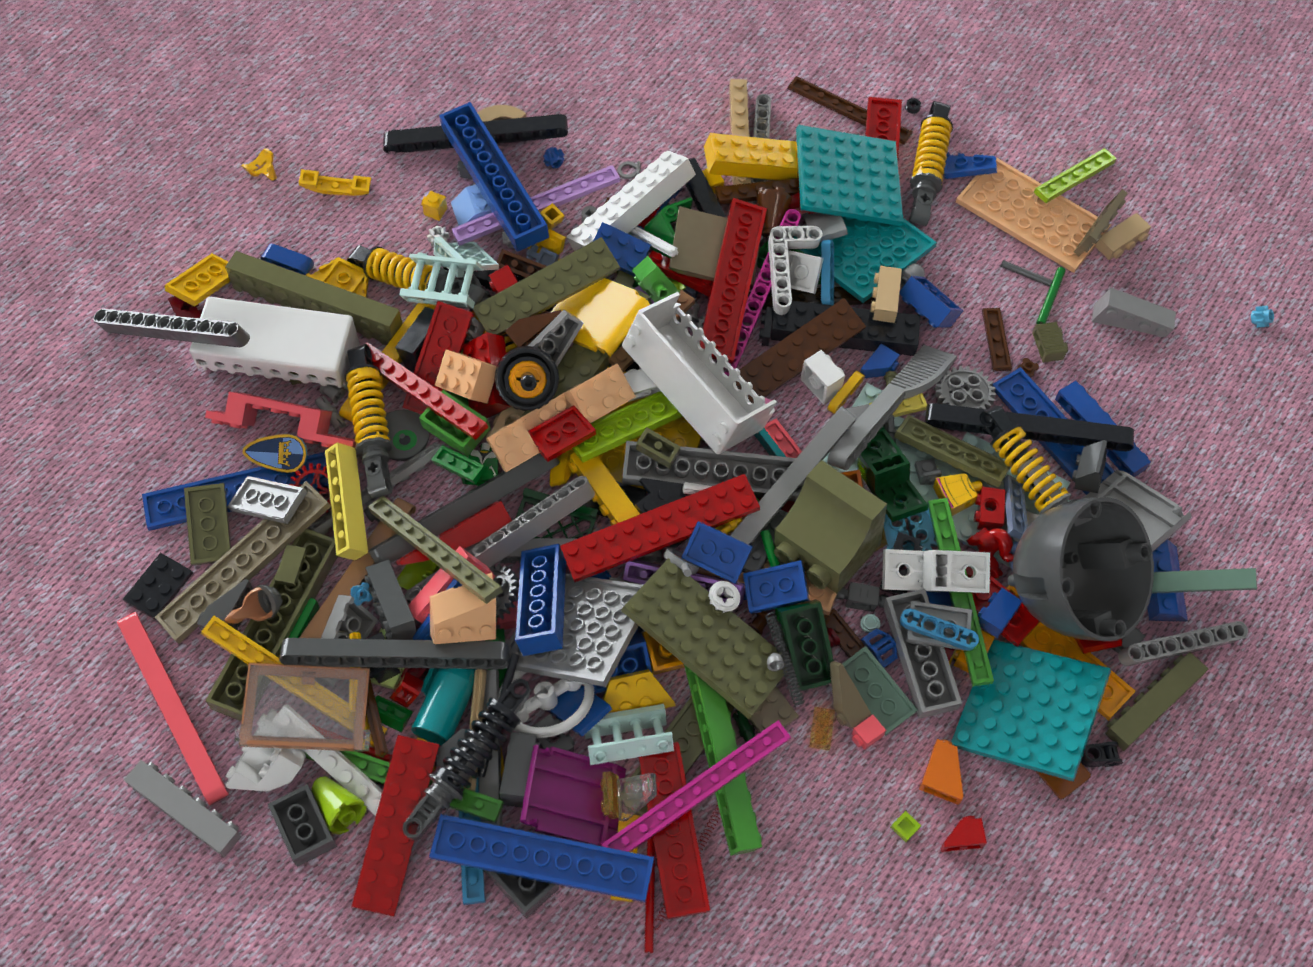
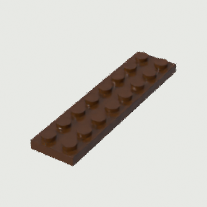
M843 298L739 369L740 376L746 382L752 383V389L758 396L765 398L802 373L803 363L806 359L820 350L828 355L863 331L866 326L846 299ZM736 381L737 388L741 390V384ZM748 395L749 401L754 404L753 397Z

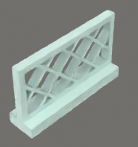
M434 237L435 256L466 260L467 258H474L484 267L483 270H499V264L476 242H468L459 246L457 242L447 243L442 237ZM457 268L455 276L457 278L464 277L466 269Z

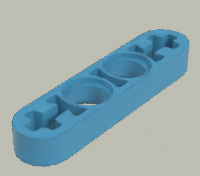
M830 239L823 240L821 244V258H824L821 268V302L825 305H834V243Z
M906 609L900 616V624L904 628L963 650H973L979 642V637L973 630L915 609ZM908 615L912 616L911 623L907 622L906 617H908ZM921 618L922 621H921V623H920V625H919V627H918L917 624H918L919 619ZM926 621L932 622L935 629L932 631L926 630L924 623ZM944 629H952L955 634L954 637L947 638L943 633ZM960 632L962 633L960 636L961 638L959 639V641H957L956 639ZM968 636L971 637L972 641L970 645L966 643V638Z

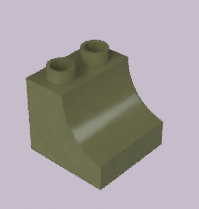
M821 460L806 476L797 500L782 522L775 528L774 554L783 564L801 560L804 571H806V577L811 584L819 589H824L827 586L835 593H838L880 547L887 503Z

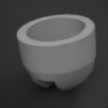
M772 653L771 656L767 657L768 669L778 671L784 667V661L780 654Z

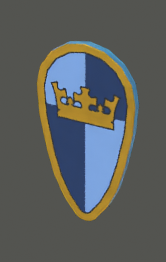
M292 434L260 438L250 442L243 448V455L253 463L264 468L286 473L301 469L308 455L307 447L303 440Z

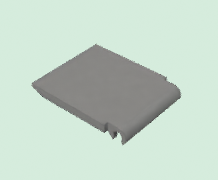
M1116 470L1100 484L1098 493L1090 492L1084 497H1109L1120 500L1128 505L1144 525L1152 552L1192 517L1190 512L1184 515L1182 507L1127 472Z

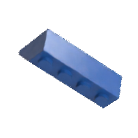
M1167 539L1152 552L1154 572L1180 571L1177 546ZM1184 592L1151 594L1147 607L1149 621H1188Z

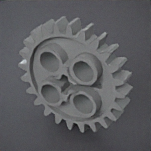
M959 366V370L955 367H952L951 371L948 370L936 383L934 391H936L935 397L938 398L937 403L989 409L993 406L996 388L992 387L993 381H988L989 376H982L983 371L977 373V368L971 371L969 366L966 367V370Z

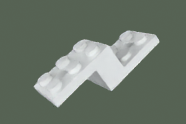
M883 549L882 590L917 591L925 589L927 592L989 593L990 553ZM902 564L908 569L905 576L899 573V567ZM968 566L973 569V576L970 578L965 575V569Z

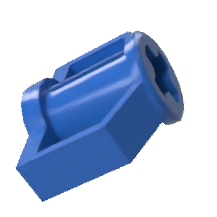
M876 628L860 639L883 668L897 659L896 642L890 634ZM878 634L884 636L873 645L870 643V640ZM892 649L893 654L882 660L881 656Z

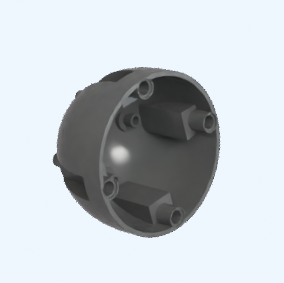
M1109 497L1072 500L1045 511L1027 526L1015 550L1013 574L1009 575L1008 584L1016 587L1017 593L1027 610L1047 628L1075 639L1092 641L1118 640L1128 635L1139 624L1151 598L1154 562L1150 540L1139 517L1122 501Z

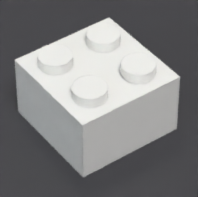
M820 350L804 361L800 380L825 405L843 387L845 374L840 367L833 363L829 355Z

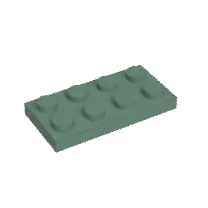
M866 646L842 663L870 710L871 715H874L886 729L885 736L918 711Z

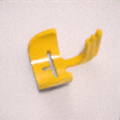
M263 149L253 162L241 165L252 176H258L263 173L272 181L277 178L272 164L274 155L269 149ZM256 164H257L258 166H262V165L264 164V166L261 167L260 169H258V167L256 166Z

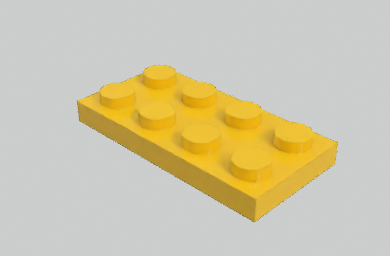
M211 253L165 284V291L195 307L230 282L225 268L228 261Z

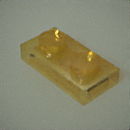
M814 707L809 748L830 751L835 710Z
M611 771L603 772V779L601 780V789L603 791L602 812L611 819L620 818L619 776Z

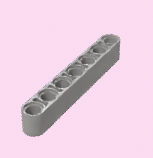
M1236 621L1140 642L1120 650L1118 659L1124 666H1133L1227 645L1245 638L1248 635V628L1243 622Z

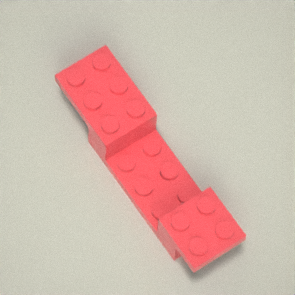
M229 392L225 412L206 410L205 418L211 419V423L247 429L248 426H254L258 409L270 410V412L284 413L289 416L299 417L297 436L303 438L305 443L320 444L321 442V446L329 448L337 442L354 448L356 446L355 439L328 434L332 411L246 393Z

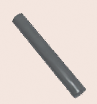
M1005 260L1002 261L1000 266L1049 287L1053 281Z

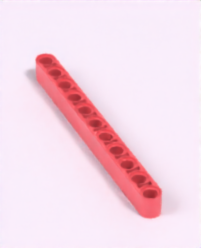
M135 611L118 620L117 624L202 794L210 806L228 796L229 793L226 791L225 785L220 775H218L211 757L206 752L207 750L199 738L198 732L191 722L179 694L172 685L173 683Z

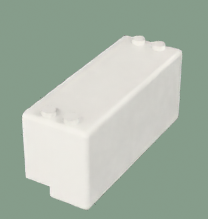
M676 292L638 311L622 343V347L716 454H721L763 430L775 411L774 406L777 401L774 399L765 404V398L756 394L752 389V383L746 382L740 376V370L738 368L734 369L730 365L727 355H721L715 348L716 343L714 341L710 342L703 335L704 330L701 327L697 328L691 321V315H686L679 308L681 304L676 302L680 294ZM676 314L680 316L681 323L677 321ZM688 327L692 329L693 336L689 334ZM700 340L705 344V349L700 346ZM712 354L716 356L717 363L713 361ZM724 367L728 369L729 376L724 373ZM736 381L741 384V390L737 388ZM748 395L753 397L754 404L749 401Z
M208 297L206 299L200 319L236 322L250 335V340L245 346L240 348L192 342L189 351L198 369L200 367L203 370L209 368L212 371L219 369L226 370L231 374L241 372L246 373L248 376L256 374L263 375L268 379L277 377L283 378L285 381L292 379L299 380L304 384L314 382L319 383L321 386L329 384L347 389L348 382L344 376L345 372L350 368L347 351L360 346L352 316Z

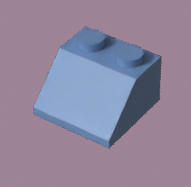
M477 185L466 187L451 202L458 225L492 213Z

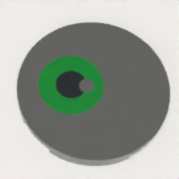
M404 409L394 410L386 414L385 419L388 422L386 427L389 429L388 437L392 443V449L387 452L389 459L407 461L426 448L430 432L422 427L419 419L421 415Z

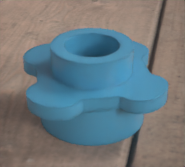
M363 582L361 585L351 588V596L354 598L355 605L360 606L365 601H371L372 596L369 592L368 583Z

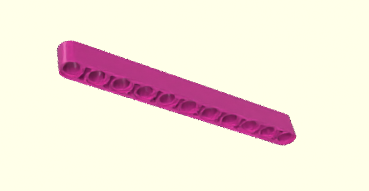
M789 209L785 213L780 226H798L801 218L799 211ZM769 252L746 303L739 338H742L744 341H738L737 356L734 358L733 364H730L734 369L740 363L772 289ZM757 292H760V293H762L763 295L760 296V295H757L756 293H757ZM750 307H754V308H756L757 310H756V311H752V310H750ZM747 322L750 326H745L743 323Z

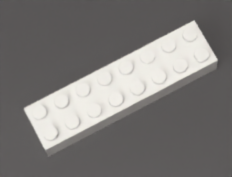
M668 150L662 153L655 162L649 164L642 173L636 175L635 179L626 184L622 190L613 195L608 202L600 206L595 213L587 217L581 225L573 229L566 236L574 252L593 242L602 222L628 234L696 175L689 159Z

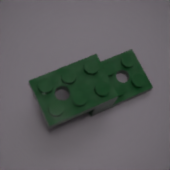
M880 428L876 436L868 443L865 450L859 456V459L866 467L867 487L873 495L887 503L886 514L892 522L927 511L928 504L910 481V462L885 428Z

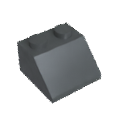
M1102 440L1083 447L1082 454H1078L1076 461L1078 470H1074L1072 481L1075 482V489L1093 493L1099 492L1106 464L1107 441Z

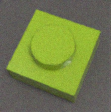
M905 811L890 828L907 842L921 828V825Z

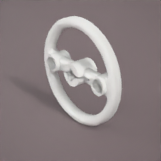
M515 670L513 681L528 672ZM561 679L553 685L547 681L537 684L534 688L535 695L526 700L516 713L521 723L517 725L514 731L537 735V738L556 736L572 729L582 721L592 706L594 699L593 684ZM581 684L584 685L585 693L580 707L565 721L547 727H532L522 724L529 719V714L539 707L545 711L551 710L558 703L557 696L567 690L571 692L580 689ZM501 686V688H500V690H499L498 699H499V696H500V692H501L502 686Z

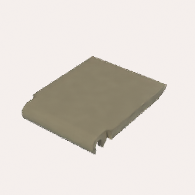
M679 206L673 246L677 247L678 255L671 257L669 269L679 274L713 282L728 218ZM758 253L749 290H752L755 283Z

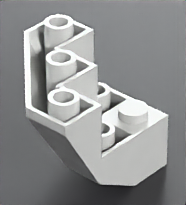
M271 709L267 715L263 714L257 723L259 727L254 736L289 738L272 722L278 714L275 710ZM242 747V756L236 766H231L225 776L228 778L225 787L228 789L268 792L291 783L302 768L306 757L305 752L302 749Z

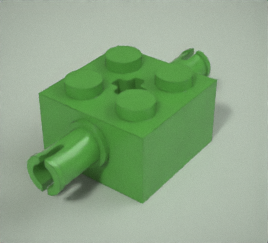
M649 256L632 270L636 275L633 277L654 302L680 292Z

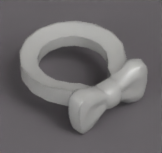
M630 161L621 163L618 167V174L625 179L636 177L641 171L640 161H637V164ZM624 166H632L636 169V172L626 175L621 170Z

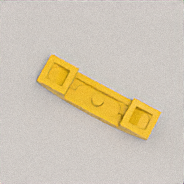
M301 169L299 186L314 192L333 195H365L369 193L371 177L354 175L353 180L319 176V171Z

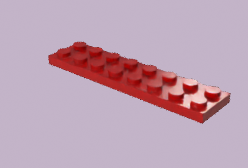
M401 735L397 736L351 907L395 917L415 842L404 834L403 824L412 814L419 801L426 795L424 790L429 788L431 781L429 775L433 773L439 744ZM410 825L408 833L416 834L419 825Z
M679 742L673 743L674 751L638 757L647 811L687 784ZM689 810L652 837L667 919L711 911L692 810Z

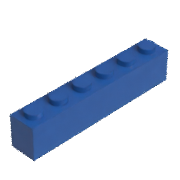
M1076 380L1059 390L1055 400L1073 420L1117 425L1110 415L1098 405V402ZM1135 442L1134 448L1131 451L1107 449L1106 456L1120 471L1127 472L1133 477L1145 471L1151 462L1147 455L1142 453L1136 446Z

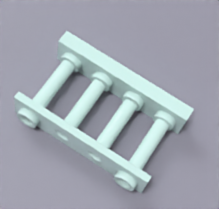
M421 252L409 255V258L416 263L411 287L408 289L401 288L399 295L404 300L436 305L437 301L458 308L474 309L475 302L469 297L468 292L474 270L483 271L484 268L478 263V260L474 258H467L466 260L428 256ZM424 265H431L433 268L428 287L425 291L419 290L418 286ZM440 267H449L444 291L441 293L434 291ZM457 268L466 269L461 293H458V295L452 294L451 291Z
M664 704L612 712L603 717L585 734V739L592 738L593 745L588 746L590 765L674 751L672 732L664 733L662 727L667 725ZM654 727L655 735L643 736L642 729ZM634 732L635 738L622 739L621 733ZM613 734L614 742H601L600 736Z

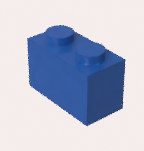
M1001 588L998 593L994 592L988 600L990 605L987 608L983 606L977 615L980 618V627L996 638L1000 636L1022 604L1021 599L1004 588Z

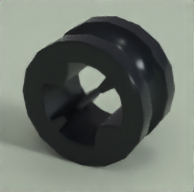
M916 98L908 99L905 106L906 111L911 114L918 113L921 107L920 100Z

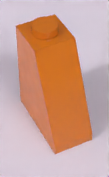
M937 739L919 790L959 805L963 799L958 749L957 746H954L948 740Z

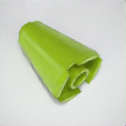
M327 776L319 777L313 782L312 793L328 829L333 834L340 835L349 831L347 827L355 821L357 825L363 819L367 807L362 799Z

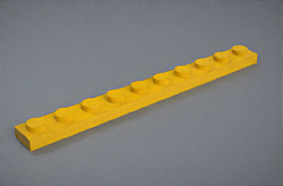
M213 616L201 631L203 636L246 664L284 665L279 661V657L216 616ZM266 676L351 733H354L355 713H350L349 703L315 682V685H302V677ZM366 716L364 741L374 747ZM382 726L383 732L385 734L387 732V728Z

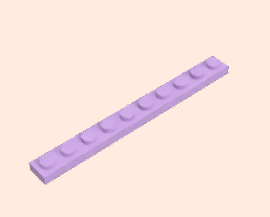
M613 165L530 198L538 211L541 212L552 203L558 207L620 182V177ZM492 212L452 228V233L460 246L503 228Z

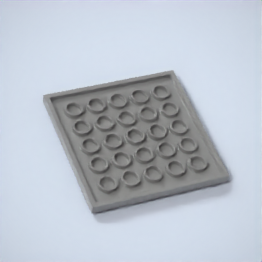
M566 573L563 649L523 656L515 641V630L507 643L510 647L509 661L511 654L515 653L520 655L516 667L518 671L606 687L639 626L624 614L621 609L643 585L588 577L574 583L572 575Z

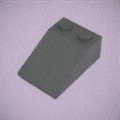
M247 579L243 580L207 606L205 611L198 617L197 625L200 630L204 629L213 616L224 621L232 610L242 607L245 596L253 590L250 581ZM242 621L237 624H227L233 627L234 629L238 630Z

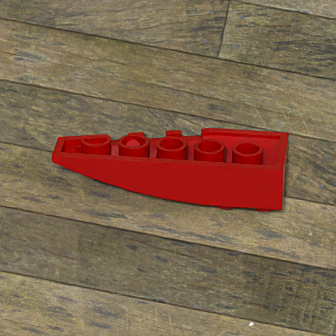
M497 501L459 522L454 528L452 527L439 535V539L455 551L459 546L465 549L484 540L511 522L512 519L502 501ZM414 549L395 562L397 565L424 562L430 559L419 550Z

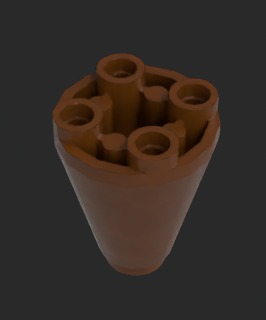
M762 187L758 190L757 205L767 208L761 234L765 238H769L772 228L780 226L785 213L791 205L792 197L785 192L783 187H775V189Z

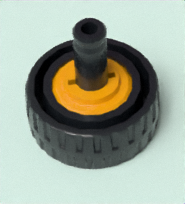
M522 346L510 350L499 361L495 372V384L499 395L508 405L522 411H533L542 408V406L547 405L553 399L558 390L559 372L556 363L545 351L533 346Z

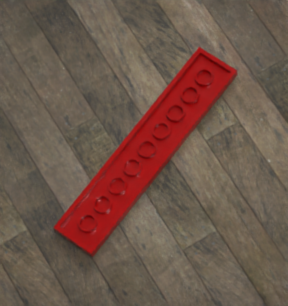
M733 198L731 201L702 328L704 330L703 335L710 342L714 341L716 343L715 348L721 355H727L730 364H733L767 211L765 207ZM700 340V346L705 349V344ZM712 354V359L717 360L716 356Z
M742 474L560 545L575 583L690 538L698 521L716 528L760 510V506L746 475Z

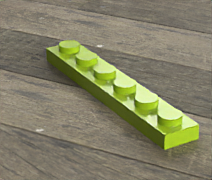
M1104 148L1036 187L1034 194L1045 203H1048L1111 166L1117 158Z

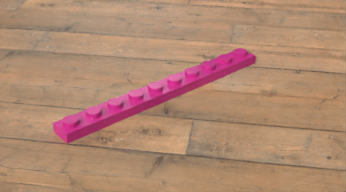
M779 720L602 843V846L627 852L633 851L791 739L790 735Z

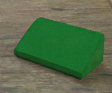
M377 695L375 699L381 723L402 733L413 711Z

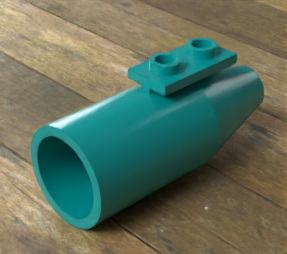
M430 668L421 689L426 697L411 727V731L416 736L442 746L455 734L473 693L476 669Z

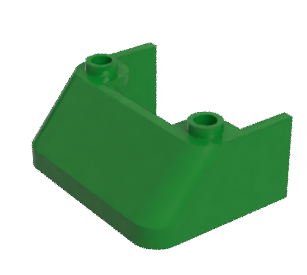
M690 197L665 206L645 225L644 230L673 245L675 232L670 223L677 221L679 206L691 209L692 198ZM652 246L650 247L651 250L671 259L669 255L657 250Z

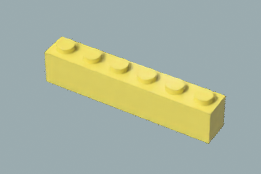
M337 442L325 450L336 556L357 560L368 553L356 449Z

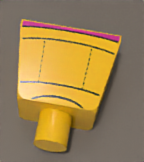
M965 473L938 477L933 485L938 499H948L952 516L972 506L976 501L977 492H980L983 487L980 480L970 482Z

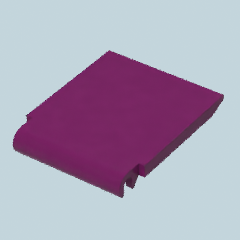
M533 745L520 823L535 827V832L602 846V843L617 834L621 803L616 800V796L624 787L626 768L610 762L590 765L589 756L556 747L539 749V745Z

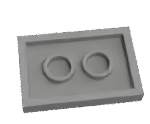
M917 601L910 602V609H915L971 630L972 610ZM909 615L908 623H911L912 616ZM920 618L919 621H918V624H917L918 627H919V625H920V623H921V621H922L921 618ZM926 621L924 623L926 630L932 631L935 629L932 622ZM907 629L906 642L963 650ZM944 629L943 633L947 638L954 637L955 634L952 629ZM960 632L956 639L957 641H959V639L961 638L960 636L962 633ZM968 636L966 643L970 644V636Z

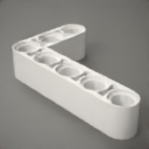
M777 226L772 228L770 232L768 248L773 309L779 315L788 313L792 303L788 249H814L818 247L822 238V230L817 226Z

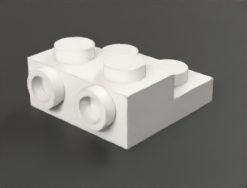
M788 250L791 288L816 294L824 258Z

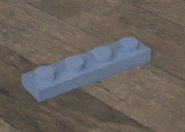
M1007 475L1003 483L1008 534L1020 539L1028 526L1025 492L1022 489L1023 484L1018 483L1016 478Z

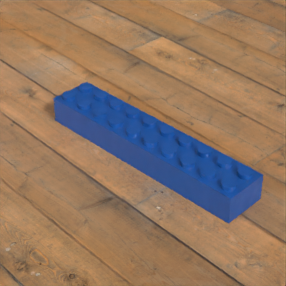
M471 102L439 115L444 133L515 250L519 252L549 238L545 220Z

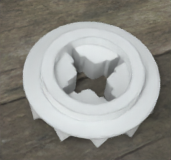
M719 581L711 586L708 597L710 598V604H713L716 610H721L725 613L727 611L732 612L738 607L740 594L733 584ZM722 593L724 594V596H725L726 598H728V599L725 601V603H724V601H723V598L719 597V596H721Z

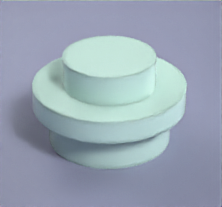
M867 614L862 617L860 627L864 632L870 633L874 629L880 628V620L874 614Z

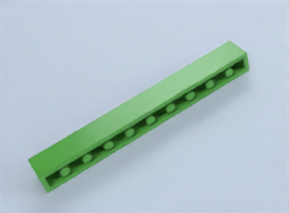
M684 665L708 766L711 768L738 749L735 740L736 733L732 728L731 714L727 708L725 698ZM743 772L715 792L730 856L753 852L762 847V837L758 832L757 818L752 808L751 794L746 784V773Z

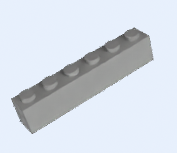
M140 760L124 779L128 786L222 857H225L241 838L237 832L239 828L231 821L225 823L221 820L223 816L215 809L209 811L205 808L207 804L199 797L195 800L190 797L191 792L181 785L178 788L174 785L175 780L165 773L162 776L158 773L160 769L152 762L146 764Z

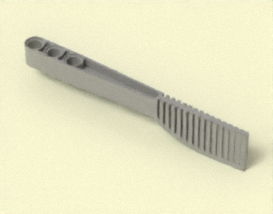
M923 345L832 448L828 455V464L848 470L902 401L919 395L934 386L956 361L957 356Z

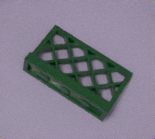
M525 488L515 518L524 513L526 503L535 506L550 495ZM582 505L567 515L571 517L572 523L563 527L561 522L558 521L560 529L551 533L549 529H546L547 535L543 537L536 536L535 538H553L552 536L559 532H563L565 537L568 538L565 530L574 525L579 534L571 538H579L586 534H591L598 520L599 511ZM582 521L590 522L589 529L581 532L577 524Z

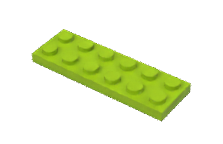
M659 391L590 423L596 429V435L572 449L580 460L585 462L626 443V441H631L641 436L646 427L654 430L682 417V414Z

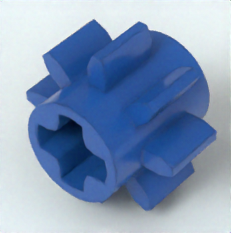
M556 147L548 148L544 153L545 155H543L545 165L547 167L551 166L554 169L562 166L565 160L563 151L561 149L557 150Z

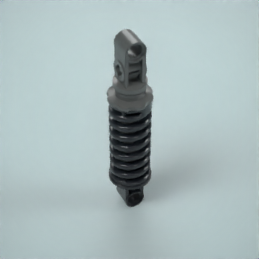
M516 679L513 681L499 701L490 697L485 705L487 712H479V720H473L471 723L473 730L467 729L464 732L466 739L460 738L457 741L459 748H452L450 750L452 758L445 757L443 759L445 767L439 766L429 775L433 781L432 785L424 790L425 797L419 801L412 814L403 824V832L407 838L413 841L421 839L428 828L440 816L442 810L450 808V803L454 798L462 801L463 791L465 790L463 786L466 788L471 787L468 779L470 777L477 779L478 773L475 772L477 767L481 770L485 769L486 765L482 762L484 758L487 760L493 758L489 753L490 748L494 751L500 749L494 740L496 738L502 742L507 740L506 736L501 733L502 729L504 728L509 733H512L517 725H520L521 720L516 713L530 696V687L526 680ZM519 686L526 688V692L522 695L514 692ZM418 824L420 827L418 833L414 835L409 834L408 828L410 825Z

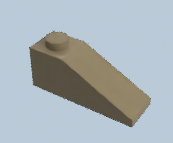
M832 661L830 663L833 707L837 713L836 719L842 726L853 729L868 718L871 712L843 664Z

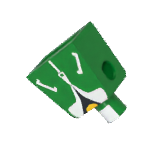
M482 443L480 451L473 450L468 458L484 465L487 469L476 484L462 478V483L479 486L499 474V461L494 452H492L489 443Z

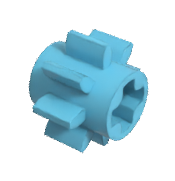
M1256 306V310L1251 312V321L1253 324H1257V328L1269 327V323L1274 321V312L1272 309H1268V306Z

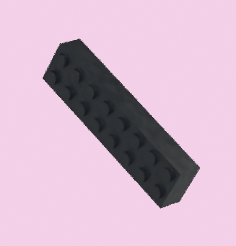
M792 301L790 309L785 315L773 312L770 340L782 341L833 305ZM852 307L866 328L838 348L875 352L880 344H883L899 355L914 356L919 345L920 315L897 312L895 323L873 320V312H870V309Z

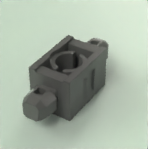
M850 582L847 589L843 587L838 592L836 599H846L845 607L875 612L878 605L884 608L883 604L889 596L883 594L879 596L880 587Z

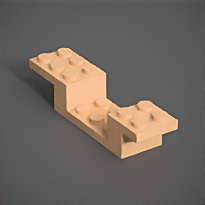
M617 363L553 398L542 408L535 409L499 429L496 433L487 437L486 440L503 470L508 472L540 453L528 432L532 428L573 405L592 423L635 398L636 395Z

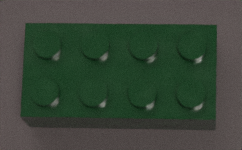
M815 599L778 608L777 612L782 634H784V641H786V648H788L786 652H789L788 655L791 656L789 658L792 660L790 663H793L794 674H796L794 678H798V685H800L798 689L803 691L831 684L830 663L834 659L821 602Z

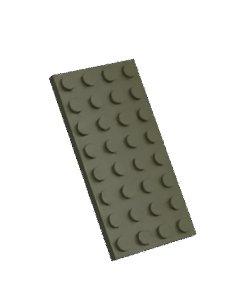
M668 558L623 606L621 611L750 719L785 675L782 669L778 671L768 669L767 657L771 656L772 653H778L776 648L731 611L723 613L721 610H716L715 606L710 604L709 592L691 576L686 577L682 569L671 563Z

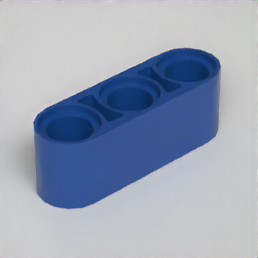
M272 243L267 246L260 257L263 261L302 275L309 273L314 266V261L310 257Z

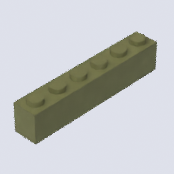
M1191 652L1185 657L1181 654L1173 662L1175 666L1172 669L1168 667L1161 673L1162 679L1159 682L1155 679L1147 687L1149 691L1146 694L1141 692L1133 700L1135 704L1132 707L1127 705L1120 712L1122 717L1119 720L1114 718L1107 725L1109 729L1105 734L1112 741L1118 742V747L1123 752L1207 672L1209 668Z

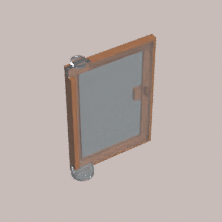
M249 663L241 728H236L235 741H239V747L369 751L371 730H365L370 669Z

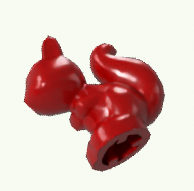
M984 527L966 540L969 545L977 546L978 552L990 553V575L995 579L1002 576L1003 572L999 568V563L994 554L999 550V554L1004 561H1013L1014 554L1010 553L1013 547V540L1011 535L1004 529L995 528L988 531Z

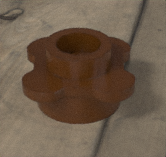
M1024 358L1022 360L1023 363L1018 365L1017 369L1021 367L1029 377H1033L1035 370L1039 369V365L1030 361L1029 358Z

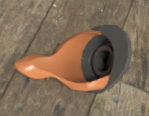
M259 585L245 596L242 607L232 610L224 621L230 624H237L246 618L255 621L271 619L281 608V594L274 587Z

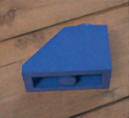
M880 344L862 366L860 373L865 375V378L885 376L886 372L897 370L900 364L898 362L900 355L885 345Z

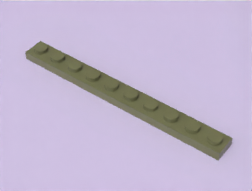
M382 496L367 506L370 513L486 604L503 592L498 583L386 497Z

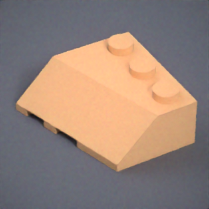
M492 573L487 574L493 580ZM463 585L430 596V636L433 643L445 644L495 640L496 597L486 604Z

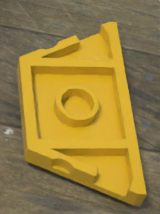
M339 257L328 264L320 266L319 271L311 275L309 273L305 275L367 298L369 279L365 276L363 268Z
M649 669L611 677L602 699L611 706L612 710L609 713L664 704L665 708L676 706L674 700Z

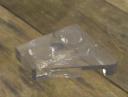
M648 773L617 779L619 821L629 820L657 796L656 774Z

